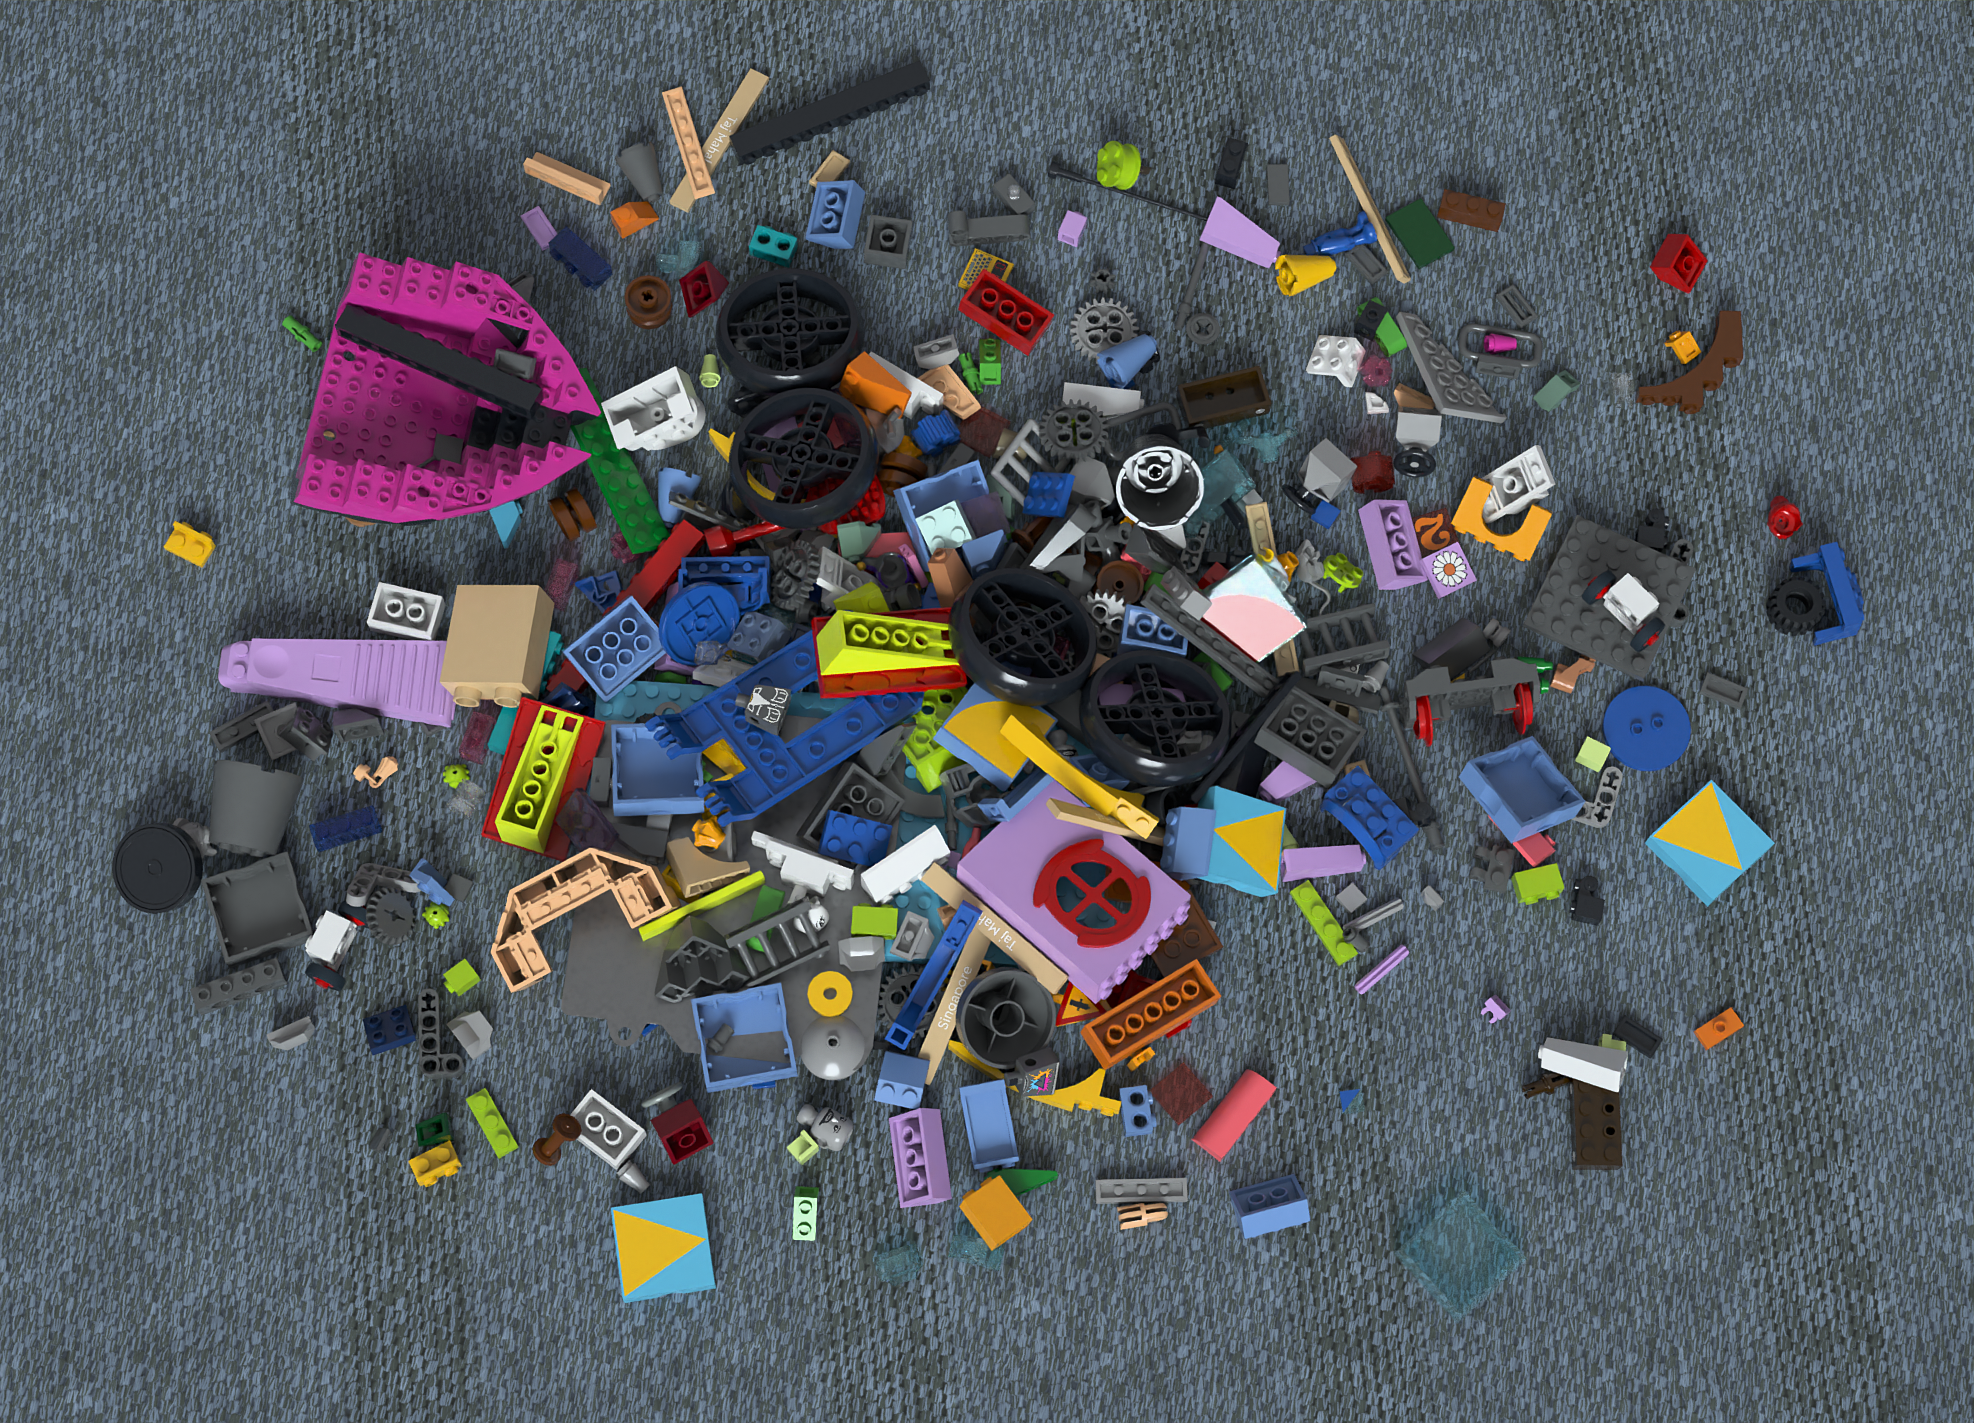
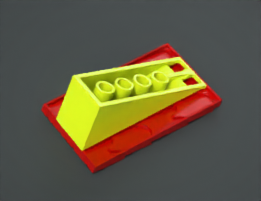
M952 607L878 613L837 610L833 616L814 617L811 621L820 699L848 698L860 695H885L887 693L927 692L928 690L964 687L967 684L966 673L957 662L949 642L948 620Z
M522 697L481 833L482 837L562 862L566 861L592 775L593 758L597 757L606 722Z

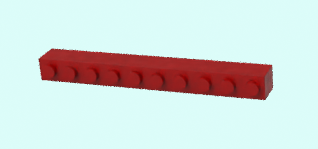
M686 520L677 523L671 530L672 534L667 540L664 539L659 544L657 553L645 561L644 569L632 577L630 586L626 591L622 590L618 594L617 602L612 607H608L602 617L628 595H632L642 609L648 613L679 575L682 557H694L707 541L705 535ZM566 658L561 665L562 669L557 675L554 674L548 680L546 689L551 693L563 682L582 694L589 683Z

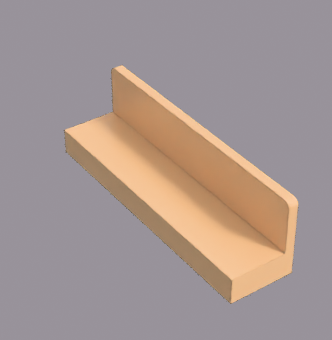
M539 152L535 153L533 159L527 157L523 163L525 173L597 205H601L611 186L610 183Z

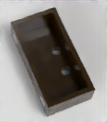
M1260 365L1177 386L1176 398L1186 428L1203 426L1205 429L1269 414L1272 404ZM1232 390L1233 394L1229 395L1226 391ZM1206 395H1211L1213 399H1207Z
M1571 1077L1569 1082L1572 1170L1620 1169L1623 1163L1619 1092ZM1605 1106H1610V1113L1605 1110ZM1606 1128H1611V1135L1606 1133Z

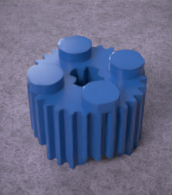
M947 410L940 411L941 414L936 417L927 415L917 423L919 425L918 429L911 431L912 436L924 455L931 454L933 458L944 452L943 448L948 445L954 446L961 441L960 431Z

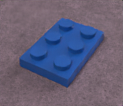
M1033 472L1029 480V489L1023 503L1022 513L1030 516L1064 518L1075 476L1068 473Z
M828 810L817 853L872 867L885 858L893 826Z

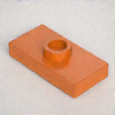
M1731 1007L1696 1029L1694 1034L1707 1051L1744 1027V1024Z

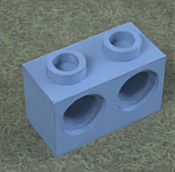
M1147 1085L1120 1088L1118 1094L1119 1101H1121L1120 1107L1125 1137L1152 1134L1153 1127H1156L1155 1113L1151 1114L1150 1105H1153L1152 1092L1147 1091ZM1138 1095L1142 1098V1103L1135 1105L1131 1102L1130 1097ZM1141 1117L1145 1120L1146 1125L1138 1127L1134 1124L1133 1120Z

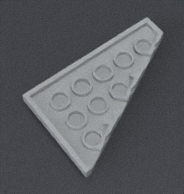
M1399 312L1395 318L1437 411L1440 414L1503 423L1507 418L1506 415L1499 414L1492 406L1494 401L1485 394L1473 378L1469 380L1461 371L1462 365L1454 359L1443 344L1438 345L1430 336L1432 332L1423 324L1421 319L1416 314Z

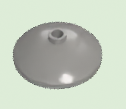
M841 1015L833 1017L822 1016L812 1022L806 1029L802 1038L803 1054L800 1056L805 1067L815 1076L825 1080H841L857 1071L853 1069L863 1057L865 1048L864 1037L860 1028L849 1018ZM834 1039L837 1041V1045L830 1046L829 1041Z

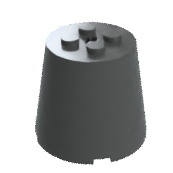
M1147 434L1135 439L1124 451L1116 481L1117 500L1123 513L1137 523V525L1151 530L1171 529L1186 522L1188 517L1198 509L1203 497L1204 482L1197 463L1178 443L1168 436ZM1154 466H1157L1155 471L1151 470Z
M231 760L214 761L208 842L219 845V849L228 850L236 854L245 855V853H248L251 856L261 858L264 855L275 856L303 785L304 778L274 769V773L262 771V766Z

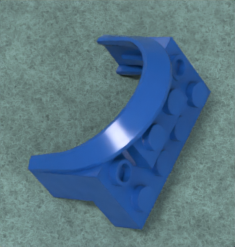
M1837 542L1821 545L1817 553L1794 558L1789 565L1791 573L1807 570L1823 571L1840 625L1815 631V638L1812 640L1814 646L1857 635L1862 621H1864L1862 610L1863 598L1855 573H1851L1849 566L1845 567L1843 562L1845 554L1843 549L1839 548Z
M682 557L678 576V592L688 585L702 581L715 583L743 582V584L722 586L735 597L739 606L740 616L745 615L747 611H755L765 603H770V557ZM749 586L751 587V600H750V601H749Z
M1358 765L1325 794L1320 805L1322 813L1325 810L1331 813L1355 836L1372 858L1374 868L1381 870L1394 859L1400 849L1419 831V828ZM1384 830H1386V832L1379 839L1374 840L1378 835H1380Z

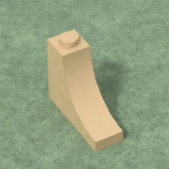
M689 837L677 838L667 843L666 857L685 898L726 887L749 876L750 866L747 861L723 862L710 858L699 851Z

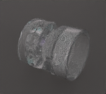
M461 779L455 789L457 793L451 795L446 803V807L462 818L471 820L477 810L475 805L480 804L487 793L475 783L467 779Z

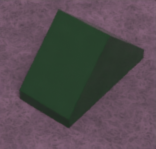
M441 1113L415 1125L418 1147L445 1143L449 1140L454 1141L451 1118L447 1113Z

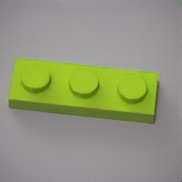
M486 1088L466 1098L469 1107L498 1159L519 1148Z

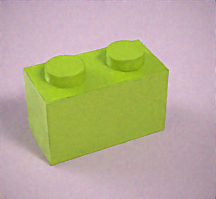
M1557 863L1516 872L1511 878L1518 903L1525 902L1526 905L1538 902L1539 898L1555 899L1564 890V884Z
M859 903L858 906H853L851 938L875 936L883 937L884 940H895L897 936L898 908L887 904L880 905V907H871V904Z

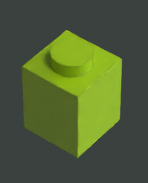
M463 959L443 974L446 979L443 983L451 994L456 992L458 996L481 981L466 959Z

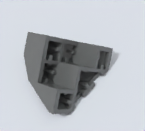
M689 915L675 928L663 952L654 993L659 998L675 1003L682 1001L683 997L693 995L696 998L711 996L714 991L724 989L727 992L737 991L750 978V974L733 948L728 947L725 938L709 923Z

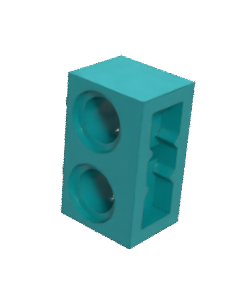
M757 225L749 245V254L789 268L798 247L797 238L787 232L775 231L770 226L763 227ZM764 239L769 241L766 244L760 243ZM782 246L788 247L787 250H780L779 248Z

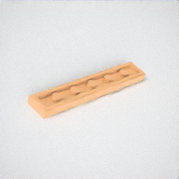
M682 86L662 92L694 198L698 199L714 194L715 191Z

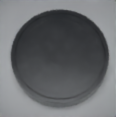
M151 823L132 829L121 839L114 852L112 873L118 892L129 905L142 912L156 914L179 909L193 898L201 884L203 862L197 844L186 831L169 823Z

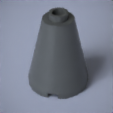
M648 142L649 146L639 143L623 150L620 158L616 155L615 161L643 201L653 203L660 200V196L663 194L655 145L653 142Z

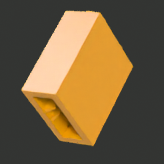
M1000 1175L994 1179L991 1177L987 1178L980 1184L981 1188L976 1192L973 1189L967 1192L962 1197L963 1201L959 1206L991 1251L1022 1231L1033 1220Z

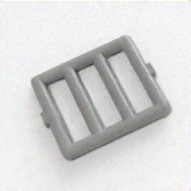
M1032 418L1027 420L991 470V475L1022 506L1026 497L1001 473L1005 465L1009 463L1029 483L1032 474L1013 456L1019 446L1045 472L1062 473L1069 464L1066 461V457H1063L1057 466L1053 468L1025 440L1031 429L1039 436V424Z

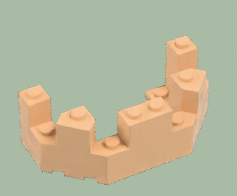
M594 847L584 850L511 889L497 929L496 939L491 949V954L511 993L527 989L544 980L543 976L553 971L534 934L543 929L542 925L611 889L632 929L652 918L662 917L681 907L682 905L672 886L667 887L658 867L631 856Z

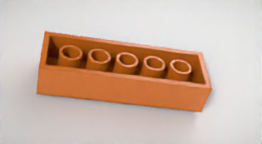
M1195 959L1086 1024L1080 1033L1103 1069L1107 1070L1215 1005L1222 996L1199 961Z

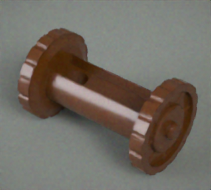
M1037 516L1023 531L1015 529L1011 533L1014 543L1019 544L1026 553H1029L1035 545L1034 541L1045 531L1054 517Z
M562 1113L557 1115L552 1122L555 1132L551 1137L539 1138L533 1144V1155L540 1163L549 1166L558 1163L561 1159V1149L559 1147L564 1141H575L581 1135L582 1129L579 1121L570 1114Z

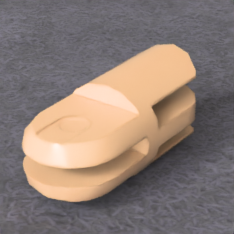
M1140 1203L1117 1207V1212L1123 1213L1118 1216L1119 1221L1125 1222L1120 1224V1230L1146 1226L1148 1222L1167 1218L1168 1212L1163 1211L1167 1209V1206L1163 1203L1150 1205Z

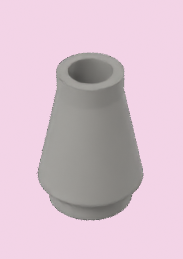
M1379 660L1364 675L1362 687L1371 693L1380 690L1389 665Z
M630 1160L617 1172L621 1181L640 1194L650 1186L636 1163L633 1164Z

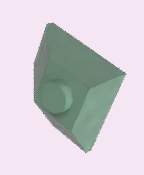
M856 521L837 525L841 557L852 564H857L862 558H865L881 536L880 524L873 523L872 527L865 525V522Z

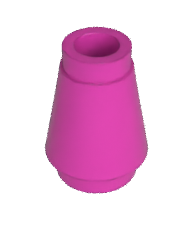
M1493 333L1486 335L1484 338V350L1490 354L1516 350L1517 347L1516 338Z

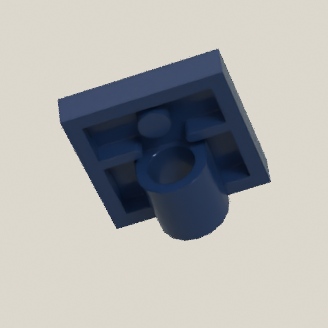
M563 682L542 701V703L584 716L588 715L595 708L594 701Z
M406 1004L363 1019L372 1055L416 1041V1033L413 1030V1024Z

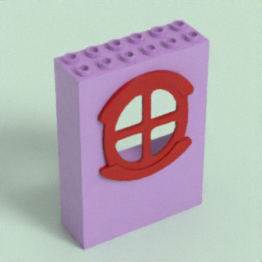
M1054 779L1010 821L1001 822L958 862L956 879L1069 976L1068 980L1096 1004L1100 999L1105 1000L1111 994L1112 988L1116 984H1122L1128 976L1127 973L1131 969H1137L1143 961L1142 958L1146 954L1151 955L1158 947L1157 943L1161 939L1166 940L1172 934L1173 928L1177 924L1181 925L1188 917L1187 912L1190 908L1191 895L1121 835L1055 818L1046 806L1049 798L1083 807L1086 806ZM1080 862H1096L1108 866L1112 872L1099 885L1091 887L1075 874L1071 867ZM1062 876L1067 877L1086 894V897L1070 912H1065L1061 908L1056 895V884ZM1117 878L1124 879L1131 893V909L1126 914H1122L1102 897V893ZM1091 903H1097L1116 919L1117 923L1113 927L1095 929L1077 923L1076 918Z

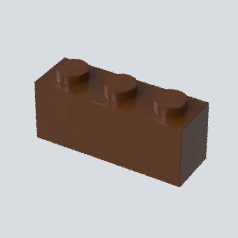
M1444 189L1437 218L1498 232L1506 203Z

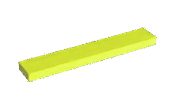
M759 870L639 927L638 930L642 940L645 941L679 925L689 915L696 917L765 884V877L762 871Z

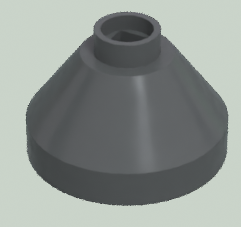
M1011 967L991 969L977 976L962 993L956 1010L957 1033L966 1050L984 1064L1001 1069L1015 1068L1016 1060L1019 1057L1045 1049L1052 1038L1056 1024L1055 1004L1049 990L1038 982L1034 976L1023 970ZM1000 1006L998 1014L992 1018L994 1011Z

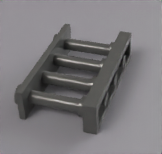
M1374 603L1361 604L1355 608L1309 619H1298L1304 628L1293 636H1300L1307 656L1306 659H1303L1302 671L1304 677L1320 674L1322 665L1343 669L1388 658L1390 649L1388 640L1380 641L1377 639L1370 619L1375 614ZM1360 620L1363 622L1370 642L1362 646L1357 645L1350 623ZM1339 625L1342 627L1349 647L1341 651L1336 650L1329 628ZM1318 630L1321 631L1328 652L1320 656L1315 655L1308 633Z
M803 897L724 935L728 947L734 946V948L738 949L751 975L746 981L748 988L762 986L766 983L767 979L813 957L816 959L821 958L831 949L827 940L822 943L820 942L807 915L809 913L808 910L812 909L807 897ZM794 917L800 919L812 945V948L801 953L787 926V920ZM773 927L779 928L792 955L791 958L779 962L766 935L768 933L767 930ZM754 936L759 939L772 966L761 972L758 971L746 946V940Z

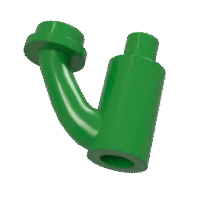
M1517 657V660L1528 664L1536 663L1538 673L1553 669V662L1545 661L1544 658ZM1540 678V694L1548 693L1549 680Z

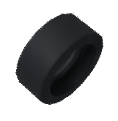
M1176 786L1153 791L1148 794L1146 808L1147 811L1159 818V822L1156 825L1158 827H1166L1167 814L1165 815L1164 812L1165 797L1168 810L1185 807V803L1181 800L1183 795Z

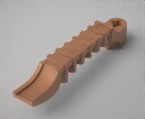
M1581 654L1582 658H1579L1570 667L1558 663L1550 687L1571 694L1577 677L1586 671L1591 672L1596 660Z

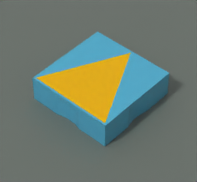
M1710 780L1650 835L1645 844L1667 866L1677 872L1691 891L1708 907L1744 871L1748 870L1774 845V842Z
M1218 786L1210 787L1198 801V808L1216 810L1208 876L1199 877V879L1215 884H1226L1236 890L1259 897L1277 894L1286 808Z
M702 1193L611 1208L624 1303L658 1298L670 1293H690L716 1288Z

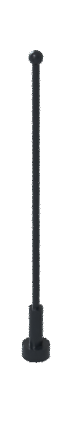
M1052 161L1048 172V177L1053 179L1060 176L1079 183L1083 181L1197 219L1208 220V217L1115 187L1103 186L1100 182L1084 178L1082 174L1060 168L1061 163Z

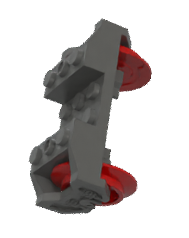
M1500 656L1490 661L1484 676L1476 677L1471 681L1457 679L1453 683L1450 682L1448 667H1441L1440 665L1430 666L1414 679L1405 681L1404 697H1398L1397 699L1400 705L1398 709L1401 723L1405 729L1413 727L1416 739H1423L1426 747H1431L1433 723L1449 721L1450 717H1452L1451 710L1491 705L1493 715L1511 713L1518 734L1523 735L1526 725L1532 724L1533 712L1536 705L1540 702V681L1536 663L1528 664L1514 658L1506 659V657Z

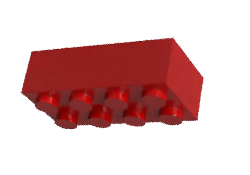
M986 269L981 271L961 299L958 308L960 312L1027 356L1035 348L1054 318V314Z

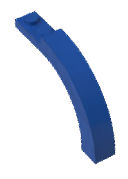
M965 900L962 901L885 1040L903 1050L906 1049L983 912L981 909Z

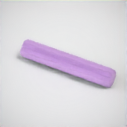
M1404 945L1396 948L1355 984L1356 991L1364 994L1408 956V949Z

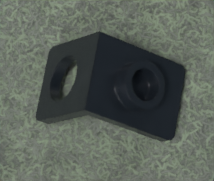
M1369 300L1356 323L1354 333L1373 341L1376 331L1388 309ZM1361 329L1367 330L1370 334L1362 332Z

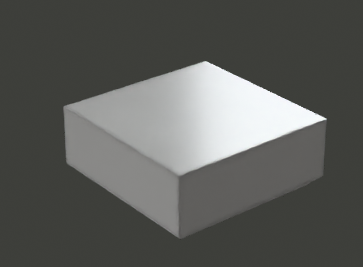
M1351 883L1335 898L1349 914H1352L1367 901V898L1354 883Z

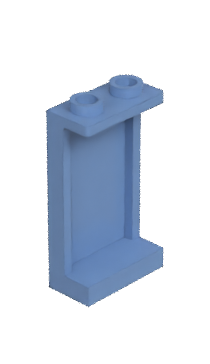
M1037 765V768L1003 799H982L977 805L990 822L1010 821L1044 790L1054 778Z
M1003 1078L959 1087L974 1169H979V1172L993 1170L992 1166L1000 1164L1002 1168L1015 1166L1016 1161H1020Z

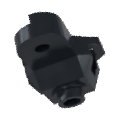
M1239 550L1227 553L1202 552L1201 565L1212 567L1218 562L1225 569H1229V572L1243 583L1248 582V579H1252L1256 572L1253 553Z

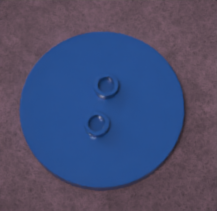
M709 581L693 583L680 590L668 602L660 618L658 631L663 650L676 662L689 666L701 665L717 658L728 648V642L739 625L740 612L735 597L722 585Z
M1636 686L1621 692L1611 701L1603 717L1602 732L1606 745L1611 748L1610 752L1622 764L1640 771H1657L1672 765L1681 757L1690 740L1691 726L1685 708L1672 694L1657 687Z

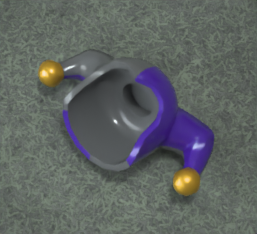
M887 552L878 558L865 557L856 565L859 571L867 569L874 572L880 584L887 589L893 590L912 583L918 591L921 590V585L916 583L913 574L908 571L906 560L899 553Z

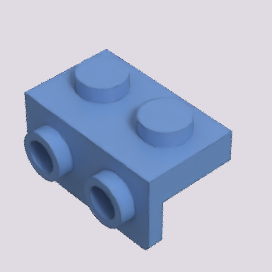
M420 859L409 876L418 884L417 887L421 891L429 895L428 898L438 905L443 903L450 906L455 899L444 889L447 880L425 859Z

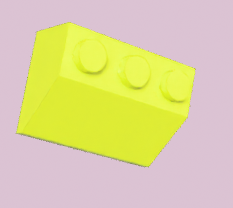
M872 581L833 601L836 610L845 609L858 613L890 612L880 588Z

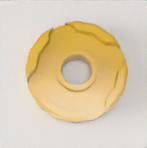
M827 971L813 978L809 984L807 995L809 1004L817 1013L822 1016L833 1017L842 1014L850 1006L853 991L851 983L844 975L839 972ZM829 988L837 992L836 997L831 1000L824 997L825 990Z

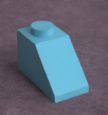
M512 501L489 510L504 549L509 547L521 523L519 514L523 513L519 501Z

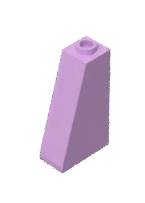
M1217 196L1199 240L1258 265L1270 268L1272 262L1276 263V259L1280 256L1281 252L1278 251L1280 243L1225 200Z
M1283 761L1260 784L1258 791L1260 792V797L1265 802L1277 804L1317 781Z
M1360 845L1284 849L1281 854L1280 864L1282 882L1359 872L1362 870L1363 864H1366L1365 852L1361 851Z

